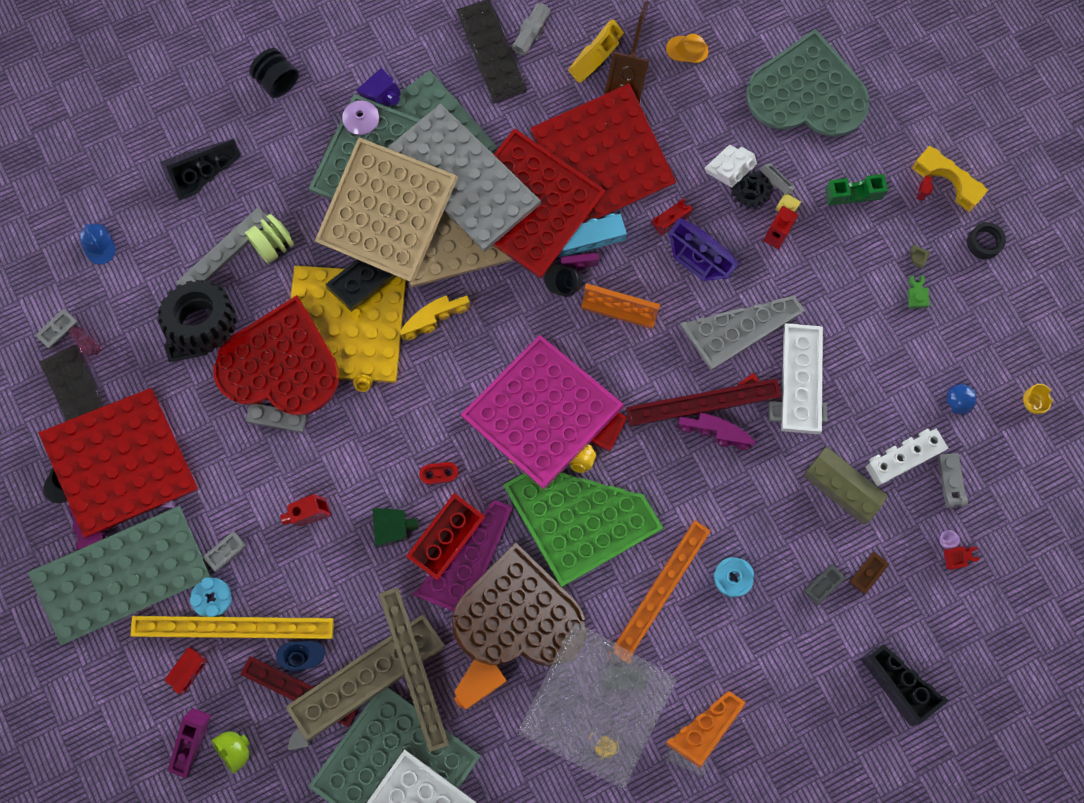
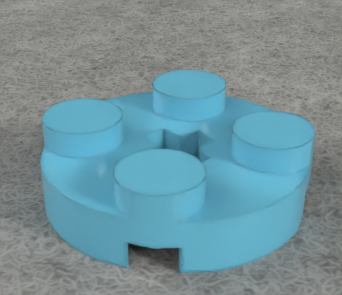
M734 557L720 562L713 574L717 589L730 598L740 597L749 592L754 581V572L750 564L743 559ZM731 572L739 575L737 583L729 580Z
M204 578L201 583L196 584L193 588L190 604L195 612L203 617L221 616L229 609L232 602L230 587L218 578ZM214 592L215 602L210 601L208 603L207 595Z

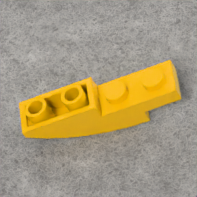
M614 19L609 20L594 41L583 49L569 67L568 71L578 83H581L596 70L619 44L618 40L624 32Z
M446 295L427 304L415 313L400 330L402 340H412L419 334L431 333L435 331V328H438L436 320L442 321L448 319L452 314L465 313L470 308L468 296L466 295L449 302Z

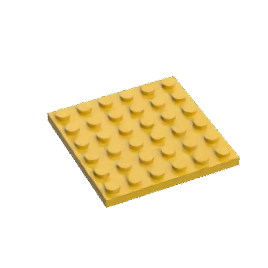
M294 266L291 298L298 295L337 361L339 379L353 380L355 376L364 374L368 375L372 382L397 383L401 342L400 330L402 329L406 280L396 276L351 312L325 285L344 269Z

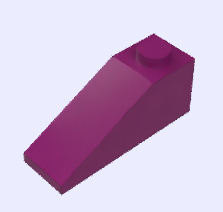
M194 708L185 715L181 721L168 772L183 778L188 777L206 734L211 715Z

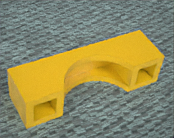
M930 145L911 167L923 178L926 175L929 177L941 176L948 179L956 190L955 202L969 213L988 191L981 182L973 179L967 171L960 169L952 160L947 159L938 149Z

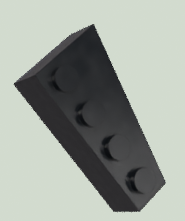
M884 644L873 648L860 658L909 726L920 725L949 702L945 696H941L931 684H927L919 677L916 671L906 666L904 661Z

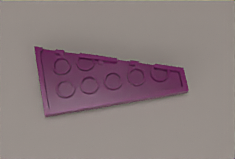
M494 500L483 512V515L486 517L440 578L436 580L429 575L412 595L453 612L460 598L487 572L513 507Z

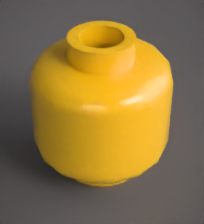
M588 444L570 463L572 470L578 473L591 470L596 458V453L591 445Z

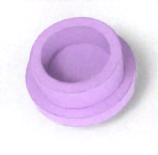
M947 530L941 534L939 541L943 548L952 549L959 545L960 538L954 531Z

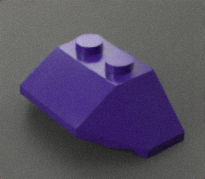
M682 218L677 220L668 233L674 259L702 281L728 279L739 265L728 249L701 228Z

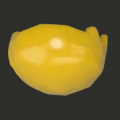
M1035 384L1028 388L1023 394V403L1026 409L1035 415L1044 414L1050 410L1051 403L1053 402V399L1050 398L1051 389L1045 384Z

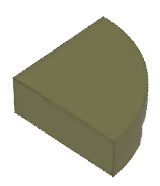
M913 244L910 250L911 260L917 268L922 270L930 252Z

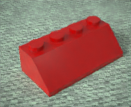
M453 493L405 558L438 580L486 516Z

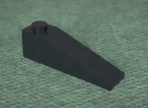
M230 139L176 155L161 161L160 164L168 183L180 201L197 194L219 172L225 170L240 157V153L235 140Z

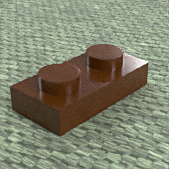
M872 552L848 583L863 595H866L889 566V563L875 552Z

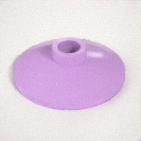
M355 101L345 108L342 120L345 128L350 133L366 135L374 131L378 126L379 113L377 108L370 102ZM363 113V116H357L358 114Z

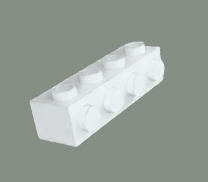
M928 428L918 434L919 438L914 440L911 437L903 441V446L898 449L896 446H893L885 451L886 455L880 457L878 454L869 459L870 463L865 467L876 486L878 487L949 449L937 428L932 431Z

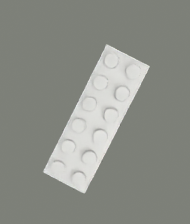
M787 323L784 325L781 431L821 434L823 327Z

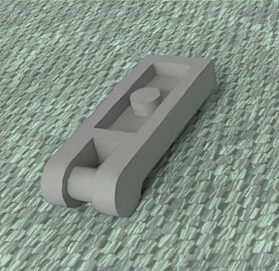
M959 453L938 455L937 459L946 508H954L957 505L967 507L968 499L965 495ZM952 493H957V498H953Z

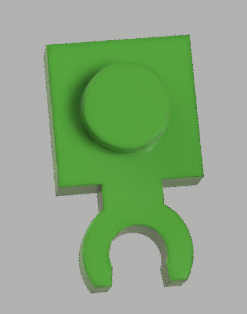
M923 275L919 277V283L914 281V276L909 278V285L912 287L907 290L909 308H928L930 306L928 288L922 287L925 282Z

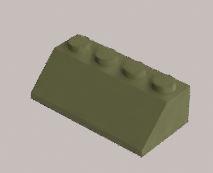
M827 446L802 475L863 525L871 521L888 496Z

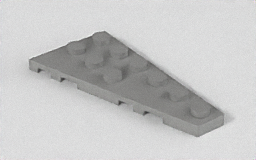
M790 296L765 304L753 305V307L740 308L715 314V316L699 318L691 322H682L679 326L712 371L779 329L785 323L795 319L804 313L805 310L795 296Z

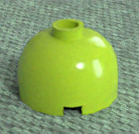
M227 731L211 740L215 751L224 760V764L232 774L246 765L250 754L247 746L250 743L244 734L239 736L236 732Z

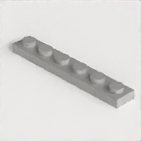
M257 207L176 282L177 285H184L187 281L196 282V280H203L206 283V281L210 280L250 243L244 232L254 225L262 231L263 227L260 222L262 219L268 225L270 224L266 218L267 215Z

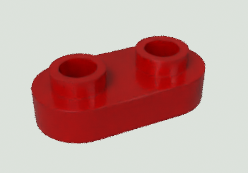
M452 462L428 464L420 469L419 477L426 485L449 483L458 477V468ZM447 470H451L452 475L447 476L445 475V472ZM431 472L433 473V477L427 478L426 474Z

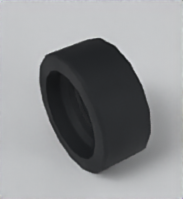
M991 222L978 224L969 233L967 238L969 251L980 259L996 257L1006 244V235L1003 229ZM979 232H988L994 236L997 245L993 250H986L979 246L976 241V236Z

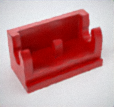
M684 198L658 217L653 218L650 222L661 237L672 229L679 218L686 220L691 216L693 208L691 205H685Z

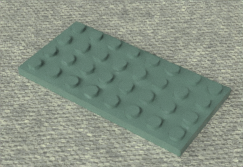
M180 506L28 572L60 646L201 583L204 578H212Z

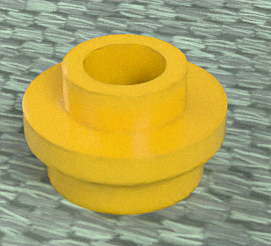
M360 374L354 377L353 385L357 391L366 392L372 386V379L368 375Z

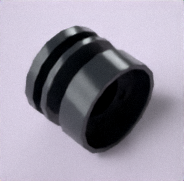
M269 48L260 53L252 62L249 70L250 76L272 98L285 95L296 84L299 77L298 70L276 48Z

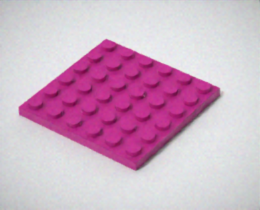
M539 335L463 411L461 417L545 490L620 412L624 405Z

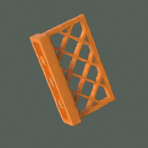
M587 283L584 288L581 305L583 310L653 329L660 307L658 303Z

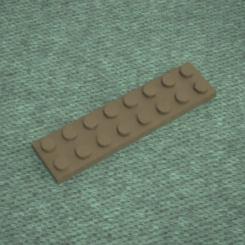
M423 614L410 622L422 663L446 648ZM392 636L285 707L307 742L404 677Z

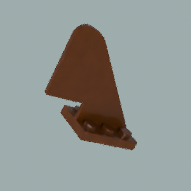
M645 1L640 13L631 54L613 52L604 94L630 83L640 103L649 59L636 57V52L649 1Z

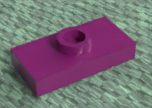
M598 253L561 257V265L571 267L572 269L575 268V270H583L586 267L598 266L599 264Z

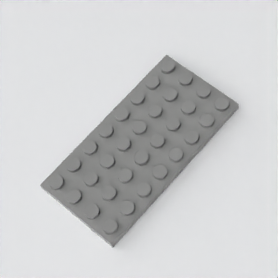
M439 104L387 147L390 150L458 176L444 212L484 252L541 204V200L442 104Z

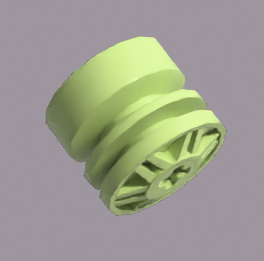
M271 214L266 216L270 225L263 219L260 221L263 227L262 231L254 225L244 232L250 243L267 264L278 258L275 250L277 247L285 253L287 250L283 243L289 248L294 246L287 229Z

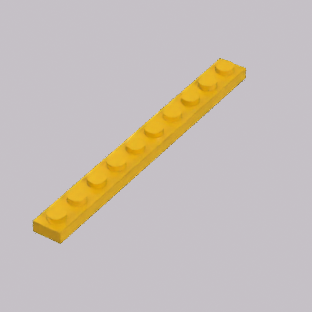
M132 616L130 636L333 639L334 619Z

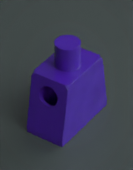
M382 68L356 90L359 96L387 107L390 104L397 105L400 101L399 96L401 92Z

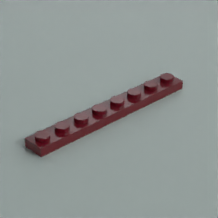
M776 378L626 407L629 427L780 399L781 392L778 379Z

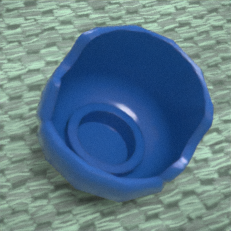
M964 384L954 385L948 390L946 401L952 408L953 413L965 415L974 409L976 393L970 386Z

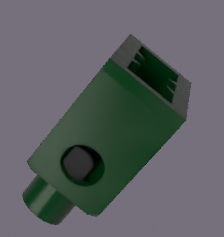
M372 508L374 538L377 548L408 540L407 531L419 530L418 518L406 519V512L404 510Z

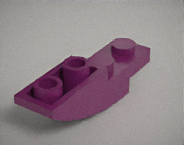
M700 413L697 420L680 417L677 423V429H681V432L692 433L694 431L700 432L702 436L710 437L714 435V443H718V446L730 447L732 445L737 446L739 450H749L755 445V441L739 427L712 415Z

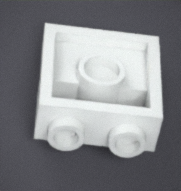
M728 145L705 167V171L712 177L733 187L755 167L757 161L755 154L743 147L737 149L732 145Z

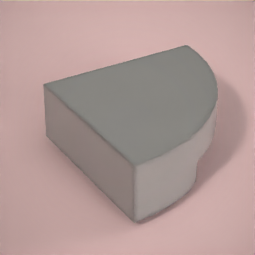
M299 729L292 734L288 750L310 746Z

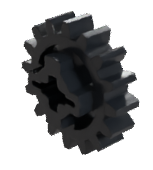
M755 170L750 174L748 172L739 182L730 187L733 190L731 196H736L734 203L739 201V207L746 205V210L750 206L754 210L757 208V205L762 207L764 202L768 201V196L771 193V190H769L771 184L766 183L768 178H762L761 172L756 175Z

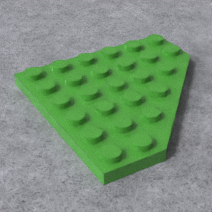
M562 472L545 490L525 473L503 485L561 587L664 529L643 494L599 484L595 481L577 478Z

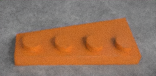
M728 691L713 703L708 710L697 716L692 723L681 729L676 736L671 737L666 742V745L701 769L745 707L746 702Z

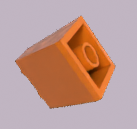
M473 660L454 691L456 694L454 700L460 709L464 707L465 710H468L506 684L507 681L497 665L483 664Z

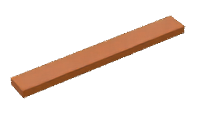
M696 520L693 521L609 653L624 663L628 662L711 532L710 529Z

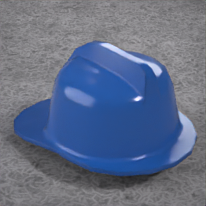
M85 224L80 233V242L86 256L95 264L102 265L108 263L113 259L116 251L109 231L101 224Z

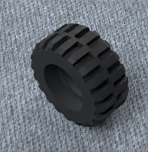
M196 280V282L187 281L184 285H177L175 290L171 289L167 293L168 296L164 297L161 301L162 306L158 308V323L171 346L180 352L185 351L186 354L190 355L194 353L202 355L207 351L208 353L213 352L216 347H222L224 345L223 342L230 339V333H233L236 328V312L226 291H223L222 287L214 285L213 282L206 281L204 283L203 280ZM200 309L212 310L211 315L204 322L194 326L183 325L186 317L192 312Z

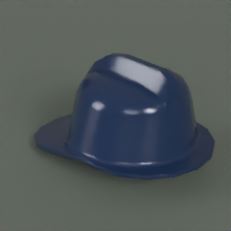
M315 641L287 642L277 650L276 661L290 673L298 674L319 665L324 659L325 649L320 643Z

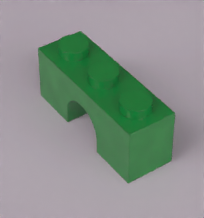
M885 174L866 176L865 179L856 183H849L848 178L830 180L825 188L828 206L882 200L888 192Z

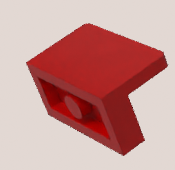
M187 648L164 681L173 687L172 690L176 693L185 694L208 660L192 648Z

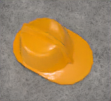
M697 34L675 36L666 45L668 56L673 60L681 62L700 63L707 58L709 53L707 44Z

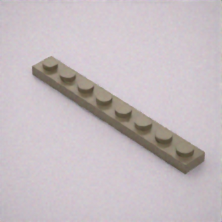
M397 587L382 592L378 596L428 751L432 752L448 746L449 743L399 589Z

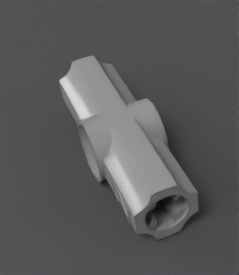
M537 3L529 18L523 21L520 34L512 46V49L517 54L526 56L534 40L537 41L540 37L543 25L550 14V9L547 5Z

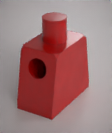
M782 206L763 242L779 250L795 223L798 214ZM773 233H778L780 237H776Z
M315 494L288 504V512L280 515L284 526L290 523L304 526L331 517L326 498Z

